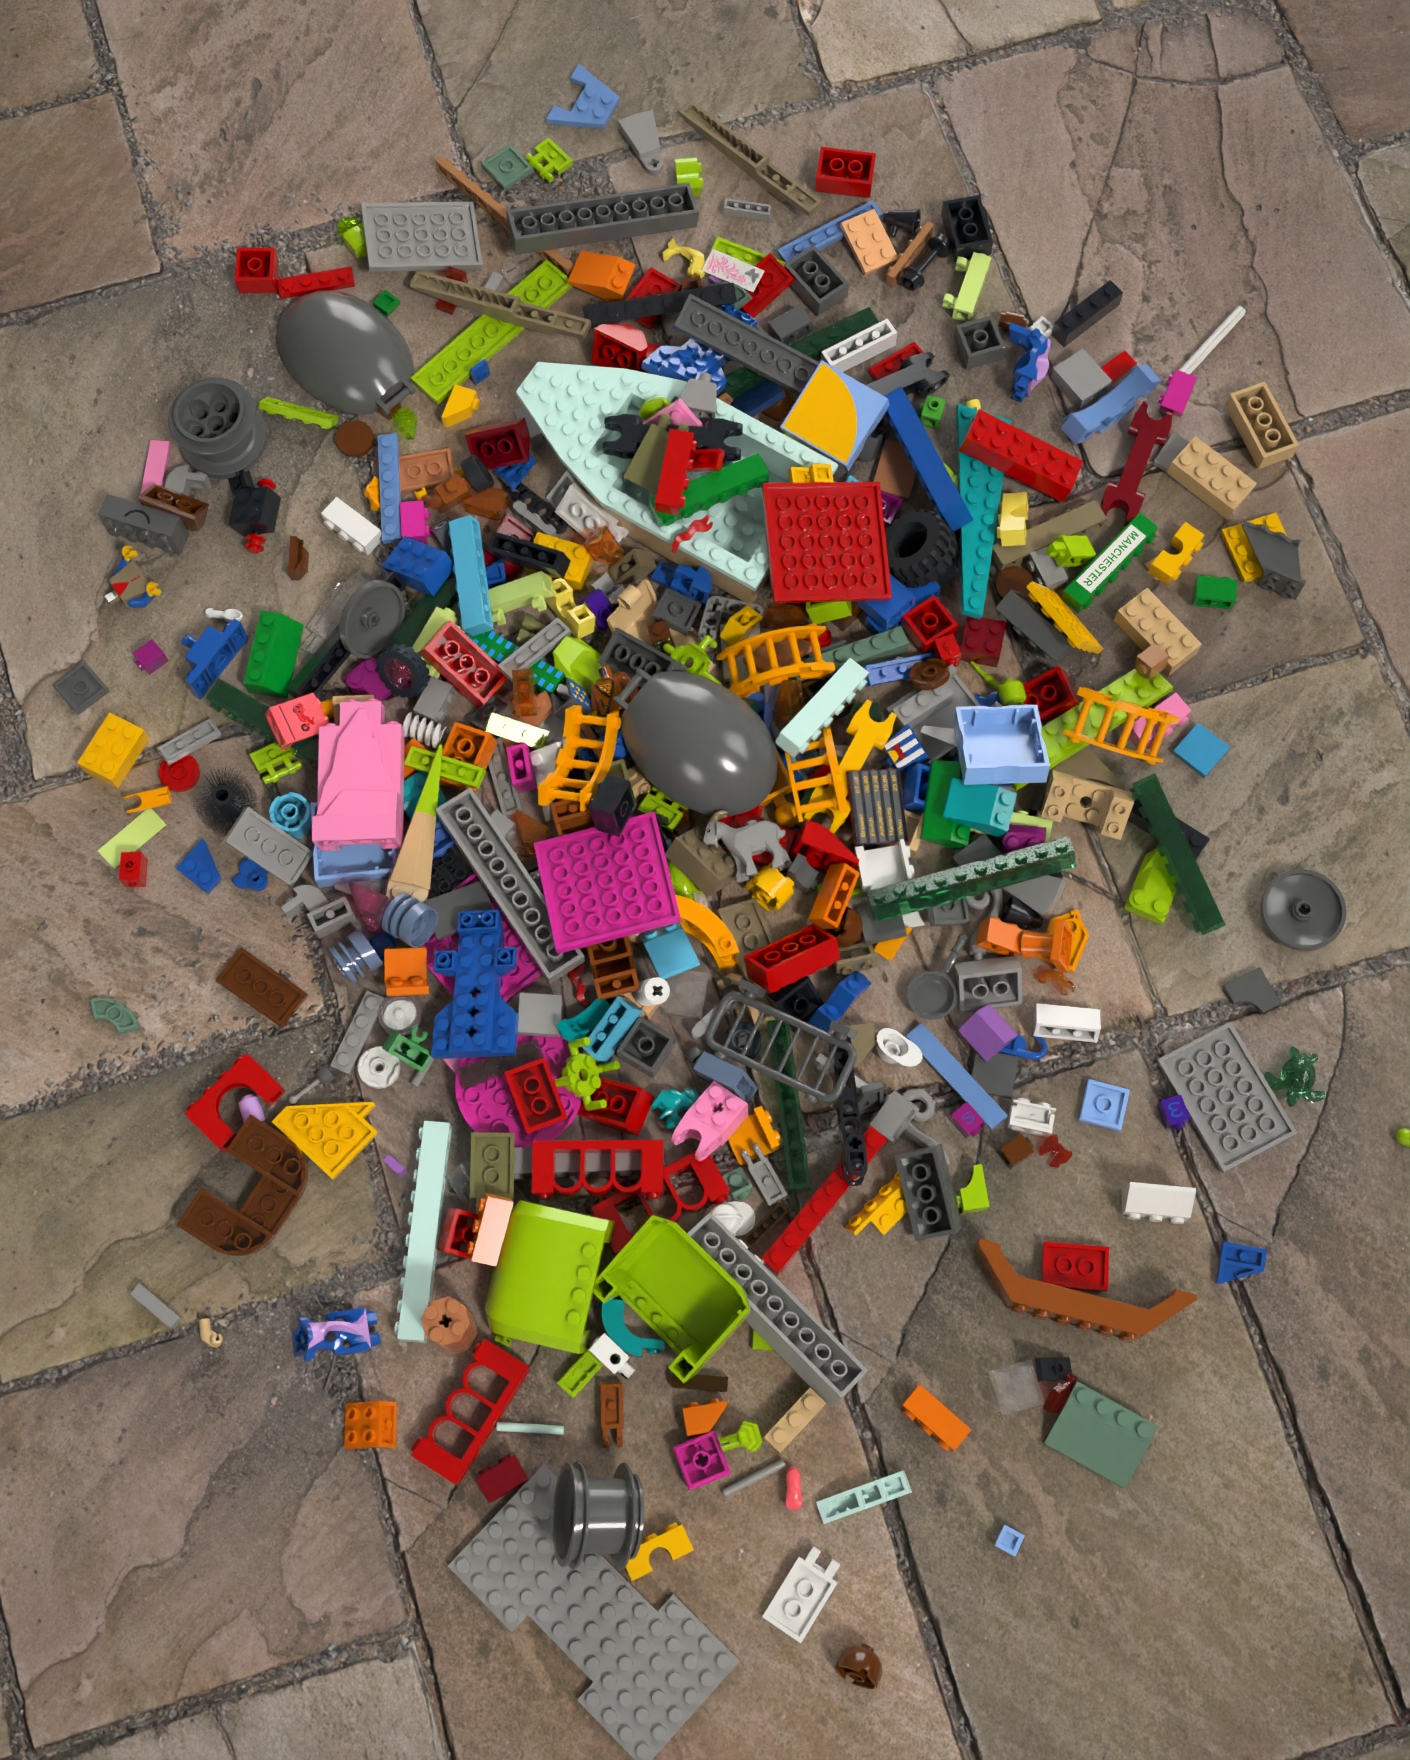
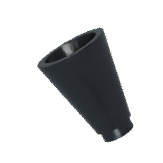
M920 209L889 210L884 212L883 222L891 225L889 237L895 238L898 229L916 235L921 220Z
M1011 896L1003 909L1001 921L1021 925L1020 929L1028 930L1029 927L1040 929L1043 925L1044 917Z

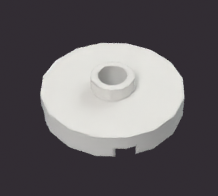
M383 1046L366 1050L360 1057L357 1065L362 1081L369 1087L376 1089L392 1085L399 1077L401 1070L399 1059L383 1050ZM382 1065L383 1070L376 1071L377 1066Z

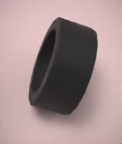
M473 454L461 462L460 465L463 473L477 492L483 494L494 486V480L490 472L476 455Z

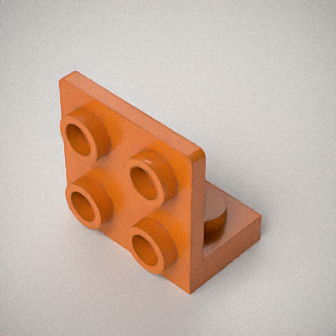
M425 946L384 949V988L386 996L429 994L427 949Z
M370 1401L347 1403L345 1405V1449L396 1448L397 1402Z

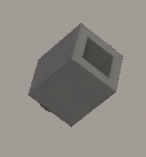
M450 517L429 529L438 546L443 549L452 544L448 532L450 530L449 522L454 519Z

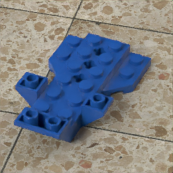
M725 305L720 308V310L754 328L757 325L758 320L752 318L749 314L737 310L732 305ZM691 338L682 346H660L642 362L641 368L654 375L686 382L691 378L699 380L700 373H709L712 376L710 382L717 384L718 395L727 384V379L721 367L733 360Z
M499 909L459 912L457 932L460 934L458 953L455 950L435 951L433 971L456 979L454 999L435 1016L431 1057L433 1059L516 1056L519 1015L500 997L501 978L516 968L517 947H504L505 938Z

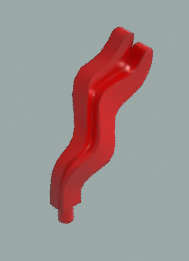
M706 515L703 519L694 520L685 532L677 534L672 544V552L676 553L679 544L682 541H689L696 532H708L713 525V522L707 524L710 516Z
M582 963L571 970L570 979L576 987L577 1001L588 1008L590 1006L589 1001L584 997L586 987L581 980L585 970V965Z

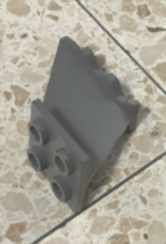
M1243 521L1242 528L1264 573L1258 585L1263 586L1268 591L1280 593L1287 599L1296 600L1306 583L1305 580L1301 579L1298 546L1301 540L1289 539L1282 532H1272L1263 524L1255 525Z

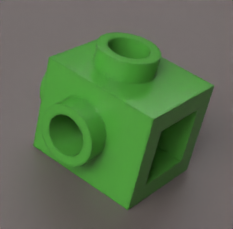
M927 395L926 402H922L919 409L921 414L920 420L923 426L938 430L946 400L937 396Z

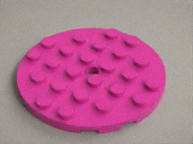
M517 1035L516 1056L462 1058L457 1069L455 1091L460 1112L474 1132L515 1133L514 1148L532 1147V1141H553L560 1136L576 1117L582 1097L574 1096L575 1094L572 1091L569 1092L565 1086L556 1087L568 1117L567 1120L526 1135L506 1083L504 1072L545 1057L555 1081L562 1077V1070L567 1064L565 1061L571 1056L568 1042L562 1036ZM579 1072V1077L582 1080V1073Z

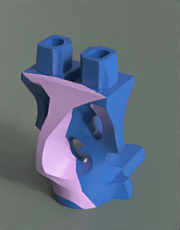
M1010 323L1009 332L1011 334L1009 342L1022 347L1027 352L1016 363L1011 391H1014L1011 398L1022 402L1024 397H1029L1033 388L1045 378L1049 368L1048 353L1052 343L1037 328L1029 330Z
M365 1308L328 1313L325 1315L328 1321L320 1323L310 1321L306 1317H300L298 1327L292 1333L295 1343L294 1357L303 1356L304 1362L313 1359L315 1351L332 1350L334 1356L363 1354L371 1350V1347L381 1343L380 1334L378 1332L369 1333L368 1326L377 1324V1313L366 1311ZM338 1318L345 1319V1322L335 1320ZM329 1331L335 1334V1338L332 1341L326 1340V1334ZM343 1341H349L350 1347H344L342 1345Z

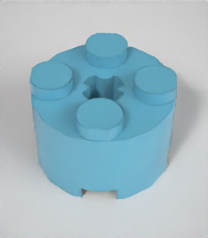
M289 792V794L276 797L271 803L269 814L272 823L294 839L303 838L312 829L311 808L306 798L302 795Z

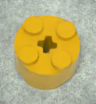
M770 863L768 866H763L758 871V874L752 877L746 884L747 891H752L753 895L751 898H756L760 907L767 911L773 909V913H777L793 896L794 891L792 887L794 882L789 877H784L778 868L773 870L771 868L772 863Z

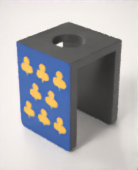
M570 678L566 679L570 697L567 702L554 693L550 695L554 716L565 722V710L573 705L582 706L581 713L583 715H588L592 711L587 690Z

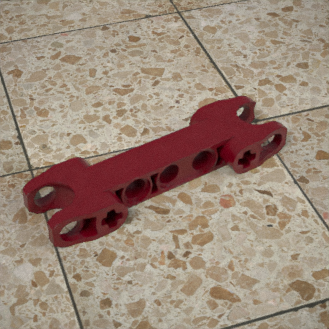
M1146 401L1142 402L1140 408L1134 414L1127 433L1135 436L1136 439L1118 484L1108 482L1101 501V509L1105 516L1112 508H1120L1125 512L1126 520L1124 526H1127L1139 514L1146 494L1138 492L1137 489L1154 444L1164 446L1172 427L1174 411L1168 409L1164 418L1154 420L1147 414L1149 402Z

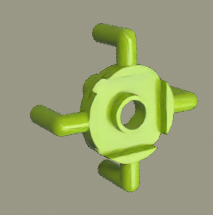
M709 635L704 636L698 645L689 643L678 646L676 649L667 643L663 645V650L671 658L685 665L688 659H693L692 667L687 668L685 672L703 676L722 685L720 681L708 673L711 661L705 648L707 646L712 649L717 647V642Z
M584 1037L568 1042L571 1056L565 1061L567 1064L562 1070V1077L556 1079L554 1083L556 1087L565 1086L569 1092L572 1091L575 1094L574 1096L582 1097L585 1109L591 1111L607 1106V1102L604 1099L591 1100L590 1095L601 1085L599 1074L619 1069L620 1063L613 1061L596 1066L595 1058L591 1055L579 1054L578 1047L590 1044V1039ZM579 1072L582 1073V1080L579 1077Z

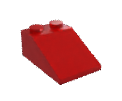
M1060 666L1023 684L1026 693V700L1023 702V705H1037L1041 723L1059 717L1080 703L1066 671Z
M807 820L794 836L789 852L790 859L795 860L800 853L806 857L811 867L824 872L828 871L830 864L846 863L853 869L859 864V859L832 832L815 821Z
M599 1077L601 1085L590 1095L591 1100L604 1099L607 1102V1106L587 1111L582 1100L577 1115L620 1132L639 1137L654 1097L643 1088Z
M448 1208L436 1251L470 1259L469 1254H467V1247L469 1241H473L475 1233L472 1232L475 1219H479V1215L457 1208Z

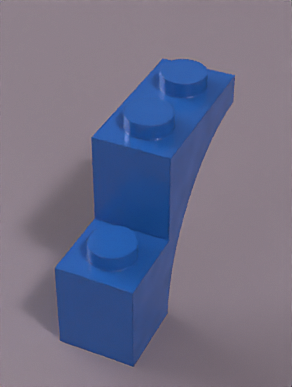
M854 971L838 984L827 1002L817 1009L808 1023L831 1033L832 1029L829 1026L832 1020L839 1022L848 1009L872 983L864 974Z

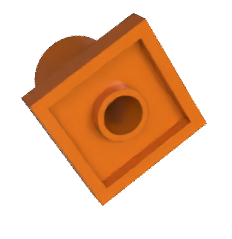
M1063 919L1055 920L1054 934L1024 930L1021 940L1022 957L1024 959L1051 957L1050 960L1060 973H1068L1073 932Z

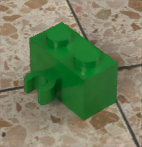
M414 1025L410 1030V1038L407 1039L392 1030L382 1049L419 1071L424 1072L432 1059L431 1052L418 1044L427 1038L428 1033L423 1031L420 1036H416L418 1027Z

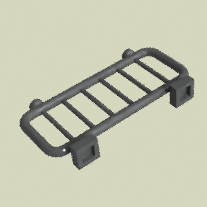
M741 979L738 987L744 989L743 993L732 991L723 996L705 1035L708 1047L716 1051L714 1056L725 1061L729 1057L805 1093V1099L817 1103L820 1100L828 1103L838 1099L857 1059V1051L854 1045L846 1041V1038L855 1039L857 1031L832 1020L829 1028L835 1031L833 1035L760 1002L755 997L757 995L764 998L766 990L744 979ZM734 999L738 1000L743 1005L724 1045L715 1042L714 1034L729 1002ZM749 1005L761 1012L740 1054L728 1048V1045L746 1006ZM766 1013L779 1019L760 1062H757L745 1055ZM784 1021L797 1027L776 1071L763 1063ZM803 1030L814 1035L815 1038L796 1079H793L781 1072L800 1031ZM819 1038L834 1044L813 1088L800 1082V1079ZM837 1047L845 1049L849 1056L833 1091L826 1094L819 1091L818 1088Z

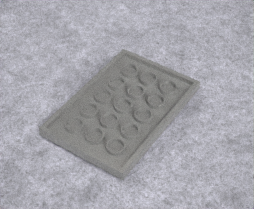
M473 202L361 203L369 272L482 269L483 264Z
M1231 1022L1157 1059V1064L1176 1096L1182 1095L1190 1120L1222 1173L1297 1134L1296 1129Z

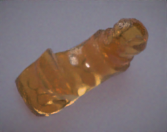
M1045 969L1043 973H1039L1037 976L1040 983H1045L1046 981L1059 982L1062 995H1067L1064 987H1069L1074 992V983L1065 977L1063 973L1052 969Z

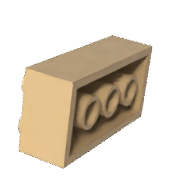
M1266 382L1250 386L1229 395L1225 407L1258 469L1294 456L1299 444Z
M1197 436L1172 461L1166 472L1226 520L1231 517L1257 485L1255 481Z
M1148 588L1120 608L1114 619V622L1142 651L1152 644H1156L1169 655L1166 668L1162 670L1167 677L1194 657L1202 645Z

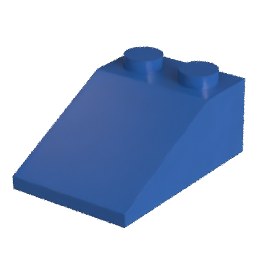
M918 763L906 768L902 797L903 808L924 813L930 766Z

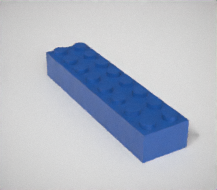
M900 386L885 395L890 404L885 415L888 417L889 423L903 446L908 459H910L912 467L919 476V480L925 488L930 501L933 503L937 514L950 526L952 531L973 521V517L903 388Z

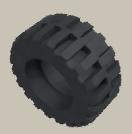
M920 509L919 511L912 510L909 514H902L901 518L895 519L892 522L893 524L885 529L889 573L906 588L925 587L929 582H935L940 575L943 576L945 574L946 568L952 564V558H955V549L957 548L956 536L943 519L933 511ZM925 541L918 552L909 556L917 545Z

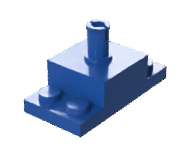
M235 618L224 627L223 633L208 626L198 640L188 633L185 635L188 639L183 637L181 641L182 645L190 649L185 658L192 670L188 672L185 681L193 695L200 700L249 639L241 622Z

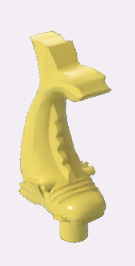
M674 238L668 242V248L663 252V261L669 260L675 254H682L690 263L687 270L688 277L700 275V278H703L705 272L702 271L705 264L704 255L695 249L678 246Z

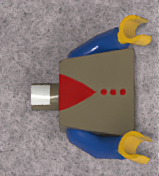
M124 546L122 548L123 557L112 578L109 580L114 590L106 594L105 598L111 606L122 600L128 609L145 608L157 595L161 594V590L156 588L158 583L148 582L135 561L131 560V558L137 557V551L131 550L132 546Z

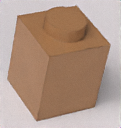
M1152 644L1137 656L1135 669L1140 675L1150 680L1166 668L1169 655L1156 644Z

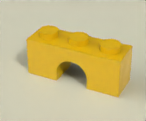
M1185 522L1174 535L1170 544L1178 550L1179 554L1171 555L1162 550L1151 564L1148 573L1167 586L1172 580L1176 581L1182 573L1180 569L1183 566L1187 567L1193 559L1191 555L1194 552L1198 553L1204 545L1202 540L1205 535Z
M673 1523L664 1528L665 1533L657 1536L655 1532L643 1538L645 1543L640 1545L635 1559L629 1560L626 1565L632 1581L653 1571L649 1562V1556L656 1548L662 1547L667 1549L673 1560L694 1551L683 1525L678 1526L677 1523Z

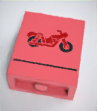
M314 693L270 707L265 713L281 751L289 749L295 742L318 735L319 726L330 724L329 719L324 716L321 710L320 700L315 697Z

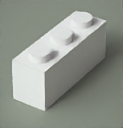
M338 497L321 513L324 520L323 524L329 530L334 529L338 532L337 534L342 540L351 542L352 546L360 553L363 551L369 555L382 541L381 530Z
M1036 1003L1033 1016V1036L1097 1043L1101 1030L1100 1010Z

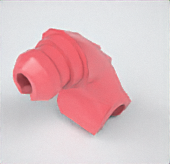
M791 1466L787 1469L786 1474L787 1489L785 1499L788 1509L797 1510L802 1505L801 1475L796 1467Z

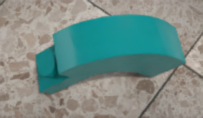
M611 997L603 1000H598L597 998L579 1015L571 1019L561 1020L556 1025L560 1030V1035L569 1042L589 1037L615 1001L614 998Z
M612 1299L606 1303L602 1302V1321L606 1333L626 1354L642 1358L643 1350H647V1354L660 1355V1351L665 1352V1340L639 1338L628 1331L624 1323L625 1300Z

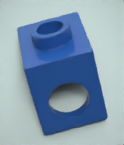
M485 359L470 369L471 376L469 379L475 386L490 376L488 363Z

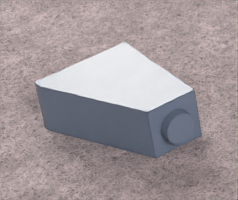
M705 1051L696 1060L693 1070L700 1078L710 1084L713 1081L717 1082L748 1104L758 1089L744 1070Z

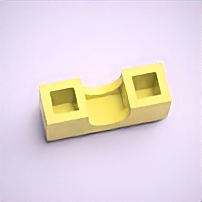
M1027 492L1003 494V502L999 503L998 525L1000 527H997V538H1001L1002 546L1026 545L1027 530L1025 520H1028L1029 511Z
M559 578L552 581L554 596L544 599L559 619L571 629V633L575 638H582L593 633L595 615L585 604L576 606L573 599V589L564 579Z

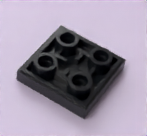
M451 847L446 849L447 852L444 855L436 857L432 861L430 888L437 896L451 892L473 874Z

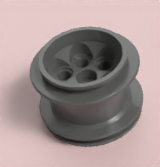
M226 378L203 379L186 387L171 405L168 415L170 433L180 446L185 460L197 472L207 474L208 477L214 479L232 478L236 475V472L239 475V471L242 469L246 472L250 470L263 455L267 439L265 424L255 409L250 393L239 383Z
M576 1461L574 1464L564 1463L558 1475L553 1505V1543L558 1564L561 1567L569 1565L571 1569H576L580 1565L584 1554H610L615 1568L623 1570L629 1560H633L637 1556L642 1540L644 1496L639 1476L633 1474L629 1465L624 1462L617 1467L613 1478L587 1477L586 1469L581 1461Z

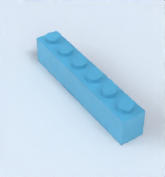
M467 515L450 521L448 533L452 542L453 571L457 581L455 587L459 596L458 608L461 612L460 625L465 632L475 636L494 630L480 524L474 517Z

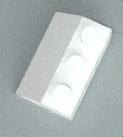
M1129 1182L1122 1189L1121 1215H1126L1127 1219L1140 1220V1217H1147L1152 1222H1162V1219H1168L1173 1224H1184V1221L1191 1218L1196 1188Z

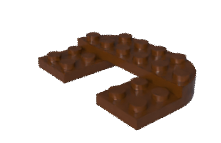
M251 1114L226 1150L263 1174L240 1211L238 1212L201 1188L176 1225L217 1252L231 1256L250 1255L269 1245L301 1199L308 1182V1166L301 1149L292 1140Z

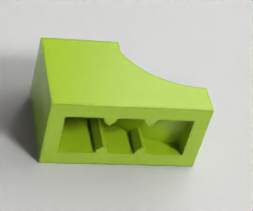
M982 1164L972 1166L969 1185L960 1189L958 1195H955L957 1206L961 1209V1214L985 1211L990 1207Z

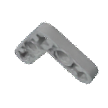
M720 596L710 597L707 600L698 632V644L706 636L707 631L710 632V637L716 641L722 618L729 619L736 614L729 610L731 607H738L742 610L748 605L763 616L762 607L758 604H748L744 601ZM714 604H718L716 613L713 612ZM714 619L717 623L715 625H708L706 620Z

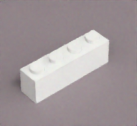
M887 318L822 351L821 360L844 372L896 346L897 332Z

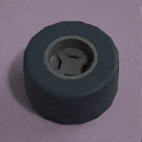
M739 1022L728 1048L741 1054L754 1025L748 1022ZM733 1025L727 1029L724 1035V1043ZM758 1029L745 1055L751 1059H754L761 1050L762 1038Z

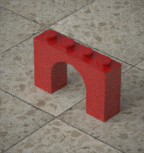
M247 1053L244 1056H239L234 1061V1066L229 1071H224L218 1077L219 1081L213 1086L206 1088L202 1094L203 1096L198 1101L191 1103L184 1114L223 1153L226 1152L237 1135L224 1123L219 1112L220 1102L227 1092L238 1087L250 1088L270 1107L286 1092Z

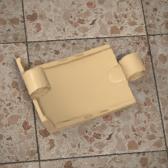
M644 579L637 587L629 584L617 597L619 607L608 617L607 622L612 635L616 628H619L654 648L647 625L657 623L651 619V616L659 601L650 582ZM692 627L687 636L669 628L675 649L678 646L689 643L698 645V632ZM705 648L706 653L713 650L712 648ZM688 659L685 662V666L688 668L692 667L693 659ZM712 661L711 665L709 666L708 673H710L711 670L716 666V664H713Z

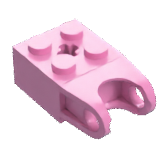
M713 1081L686 1112L676 1127L671 1142L678 1145L690 1138L699 1140L700 1144L695 1153V1159L703 1161L720 1145L723 1146L748 1117V1103Z

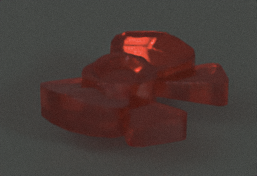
M1056 1134L1049 1136L1044 1141L1043 1146L1039 1147L1040 1156L1052 1151L1053 1155H1056L1050 1163V1167L1059 1168L1060 1164L1069 1161L1073 1155L1072 1151L1065 1149L1059 1143Z

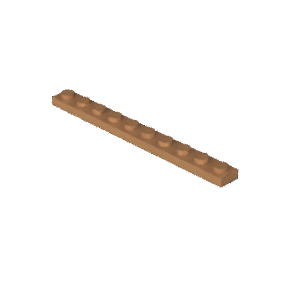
M442 156L435 159L438 173L507 229V210L503 204L497 203L488 192L481 190L475 181L469 180L465 173L457 170L448 159L445 160ZM557 249L535 252L543 260L547 259L568 278L570 277L573 264L568 258L561 256Z

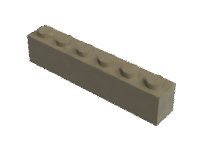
M1096 500L1086 501L1079 505L1078 508L1068 509L1060 516L1050 517L1042 524L1030 526L1027 529L1026 545L1002 546L1001 540L996 541L993 544L991 558L1001 573L1002 570L1008 567H1016L1026 563L1030 553L1048 547L1060 535L1086 536L1104 528L1107 518Z

